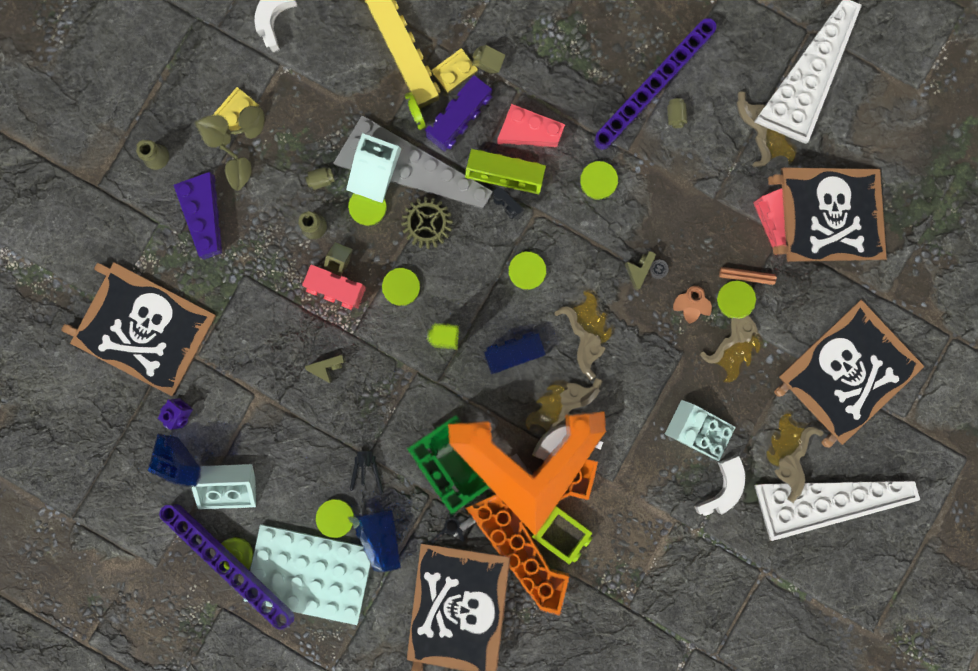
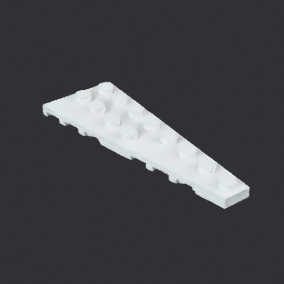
M841 0L757 116L755 123L807 144L809 142L860 11L861 4L851 0Z
M915 481L805 483L801 496H798L794 503L787 500L792 492L791 487L787 483L754 485L771 541L920 500Z

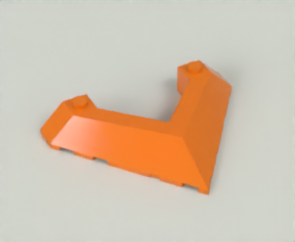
M604 412L565 415L566 436L532 476L491 443L490 422L488 421L448 424L450 445L536 536L606 432Z
M587 459L560 500L569 495L589 500L598 462ZM497 494L465 508L500 556L510 557L509 568L536 602L540 610L560 615L569 573L550 569L525 524Z

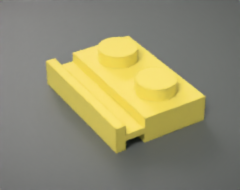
M461 48L432 69L431 72L447 94H449L476 74L478 69L472 65V61Z
M236 87L213 115L225 117L230 131L239 130L241 128L238 123L240 112L245 107H259V105Z

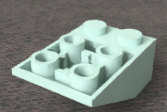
M362 133L355 152L346 190L383 203L401 148Z
M681 400L665 435L719 461L736 427L694 404Z

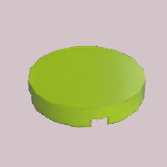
M412 92L406 93L404 96L405 99H410L408 100V107L416 123H420L417 125L418 129L426 128Z
M595 161L588 164L580 176L582 191L593 199L609 197L614 193L618 185L616 170L610 164L603 161Z
M356 193L350 198L348 206L354 221L364 226L376 225L382 221L387 210L385 198L383 203Z
M533 252L517 254L509 265L511 281L516 287L523 290H532L538 287L546 276V265L543 259Z
M396 268L388 272L384 277L382 292L390 303L398 306H407L414 302L419 295L420 282L411 270Z
M731 281L720 289L717 296L718 307L729 318H744L755 308V292L746 282Z
M331 499L319 507L316 513V524L322 534L331 538H338L351 530L355 515L352 507L347 502Z
M234 537L226 539L221 543L248 570L250 569L254 552L247 541ZM227 561L224 562L225 569H230V564Z

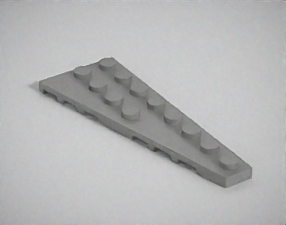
M361 116L334 161V165L351 170L355 152L363 133L401 148L390 182L443 196L444 198H450L484 209L493 193L490 189L472 179L465 178L464 174L364 116Z

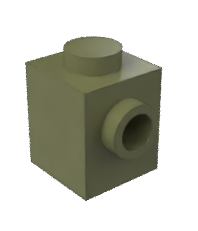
M484 45L475 50L472 65L490 74L499 73L505 54Z
M335 242L326 255L323 269L342 276L349 264L352 249Z

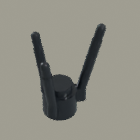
M357 451L350 485L351 491L354 489L358 466L361 467V485L364 486L366 467H371L372 463L379 493L383 494L376 465V456H372V451Z
M447 514L449 519L446 520L444 528L431 540V543L436 542L445 533L448 535L458 533L462 542L465 541L462 533L463 530L460 529V522L454 518L453 514Z

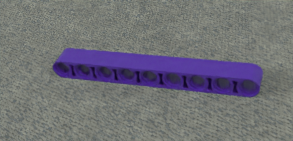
M709 18L703 19L605 123L594 139V144L598 149H607L706 44L716 30L714 20ZM702 27H708L710 29V32H704L702 30ZM689 40L696 41L698 46H691ZM676 54L684 55L685 60H679ZM669 67L672 73L666 74L663 68ZM657 81L659 83V87H652L650 82ZM642 94L646 97L647 101L641 102L637 96ZM631 108L634 114L629 116L625 113L624 109ZM618 122L621 128L614 129L611 123ZM604 135L608 138V142L601 143L598 137Z
M170 504L161 508L159 515L162 521L275 628L281 630L293 623L294 613L183 507L179 504ZM170 508L174 511L173 518L169 515ZM184 521L188 524L187 531L183 529ZM197 535H200L202 538L201 544L196 540ZM211 547L216 551L215 557L210 554ZM225 561L230 564L229 570L224 567ZM239 574L244 577L243 583L238 581ZM253 587L258 590L257 597L252 594ZM266 601L271 602L272 610L267 609ZM281 614H283L286 617V623L281 622Z

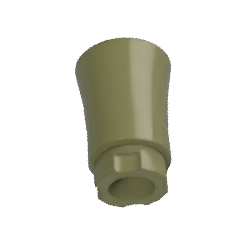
M141 140L137 144V155L144 161L147 167L158 170L166 166L169 161V152L165 146L151 140Z
M311 211L300 215L299 226L305 237L319 239L325 234L327 223L323 216ZM310 221H314L313 225L308 226Z

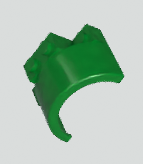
M454 416L427 436L421 437L406 448L451 514L490 488L450 445L448 424L460 423L461 421L457 416ZM455 486L459 492H456L452 487Z

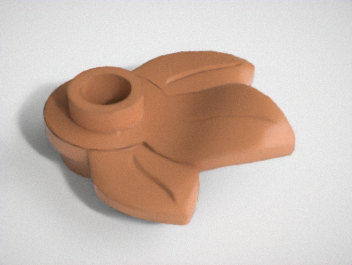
M692 286L685 294H681L675 299L673 310L683 311L684 318L691 324L698 319L700 314L710 316L712 306L710 301L705 298L704 290L699 286ZM693 292L698 294L697 299L692 298Z

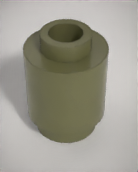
M684 99L669 100V105H667L668 124L672 128H682L687 123V109Z
M322 167L309 171L308 176L305 177L308 187H312L313 190L329 186L332 182H335L331 167Z

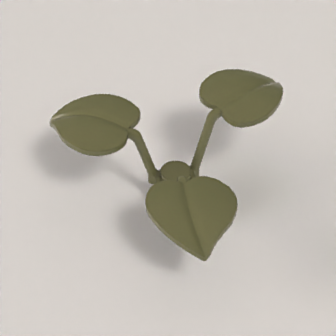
M248 106L240 112L238 117L239 126L242 128L240 130L228 131V122L221 115H209L195 122L206 145L213 148L220 146V149L226 151L234 158V160H229L226 163L225 174L230 186L236 191L240 190L247 183L251 176L252 168L248 159L244 157L238 159V156L226 148V145L231 141V134L244 132L247 138L252 139L261 133L264 127V113L261 107Z

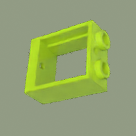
M555 506L537 535L531 534L535 540L569 565L572 561L575 563L581 555L579 552L583 546L587 547L593 538L591 537L592 532L558 506ZM558 514L584 533L568 556L542 538Z

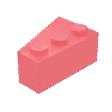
M511 104L497 144L557 147L565 124Z
M781 188L760 197L753 203L772 248L786 245Z
M310 265L302 285L307 288L306 292L315 296L317 293L325 295L323 299L332 303L335 300L342 302V307L350 310L353 307L358 309L366 289L361 283L353 282L314 265Z

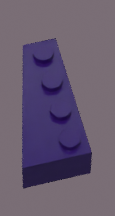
M473 75L458 92L457 96L459 98L457 100L454 98L448 103L445 109L446 113H440L435 118L434 126L431 127L429 125L425 129L427 139L444 152L447 149H452L457 142L455 140L459 134L463 135L469 126L467 124L471 119L475 120L481 112L479 109L482 105L486 106L492 99V89Z
M211 172L173 185L198 256L204 260L222 253L218 222L219 213L216 201L217 193L215 191L216 182L215 176Z

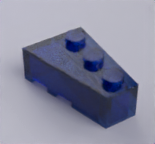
M532 331L522 335L523 339L516 341L515 338L504 341L505 345L500 347L497 344L487 347L484 355L491 375L545 356L546 353L539 333L534 334Z
M157 434L148 472L176 485L196 487L201 476L199 464L178 437Z
M380 510L348 517L357 532L358 539L363 544L365 554L374 571L387 572L401 569L392 510Z

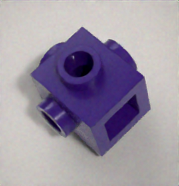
M180 398L168 399L161 408V413L157 419L167 429L183 428L188 423V418L193 409Z

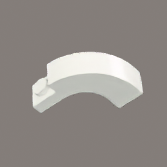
M260 0L257 6L255 28L259 36H263L266 47H270L272 52L280 50L274 33V21L283 10L297 6L296 0Z
M566 424L556 426L547 431L538 441L532 455L545 460L566 436ZM599 441L595 448L601 449L603 442Z
M735 455L718 462L723 475L722 489L715 497L694 505L698 514H703V516L709 515L714 512L715 508L719 514H723L738 502L745 485V472L739 456Z

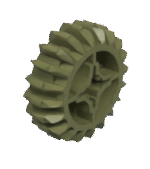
M424 197V203L417 199V206L411 202L410 205L413 209H405L409 215H402V218L407 221L401 222V225L408 227L403 230V233H410L406 237L407 240L414 238L412 245H416L419 241V248H422L424 243H426L427 249H430V243H433V246L436 248L437 240L441 244L444 243L441 238L442 236L447 239L449 238L445 231H452V228L447 226L453 224V220H447L452 215L451 213H445L448 210L447 206L440 208L442 206L441 201L435 205V198L431 199V203H428L427 197ZM433 209L437 212L432 213L431 215H425L423 212H421V210ZM416 214L420 219V223L416 226V229L412 230V219ZM442 216L443 226L438 233L434 224ZM423 218L431 220L430 224L432 229L427 226L423 227ZM428 231L433 237L422 238L418 234Z

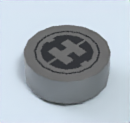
M655 260L652 262L649 273L653 278L661 279L667 275L668 265L663 260Z

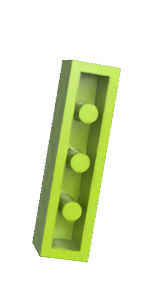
M471 149L465 178L540 194L546 165L538 162L524 161L520 158L506 157L501 154H493L480 149Z
M433 325V329H429L428 341L434 348L458 350V327Z

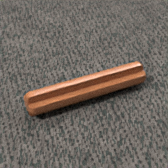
M721 267L719 271V277L770 285L776 283L775 274Z

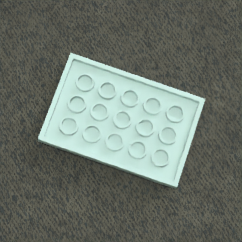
M261 524L250 572L292 612L358 625L374 548ZM253 587L252 594L257 597L258 590ZM266 601V606L272 607L271 602Z

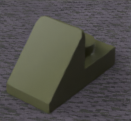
M651 251L641 256L638 263L641 267L629 262L625 263L635 290L641 288L656 256Z
M340 355L305 366V369L319 378L332 383L328 368H331V371L340 369L342 364L346 363L344 355Z

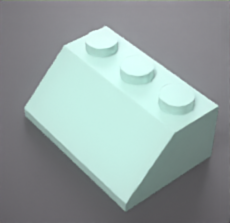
M252 464L194 467L191 488L198 509L256 507L255 474Z

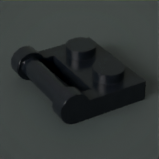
M496 188L494 190V203L502 205L507 216L518 221L523 216L524 209L504 189Z

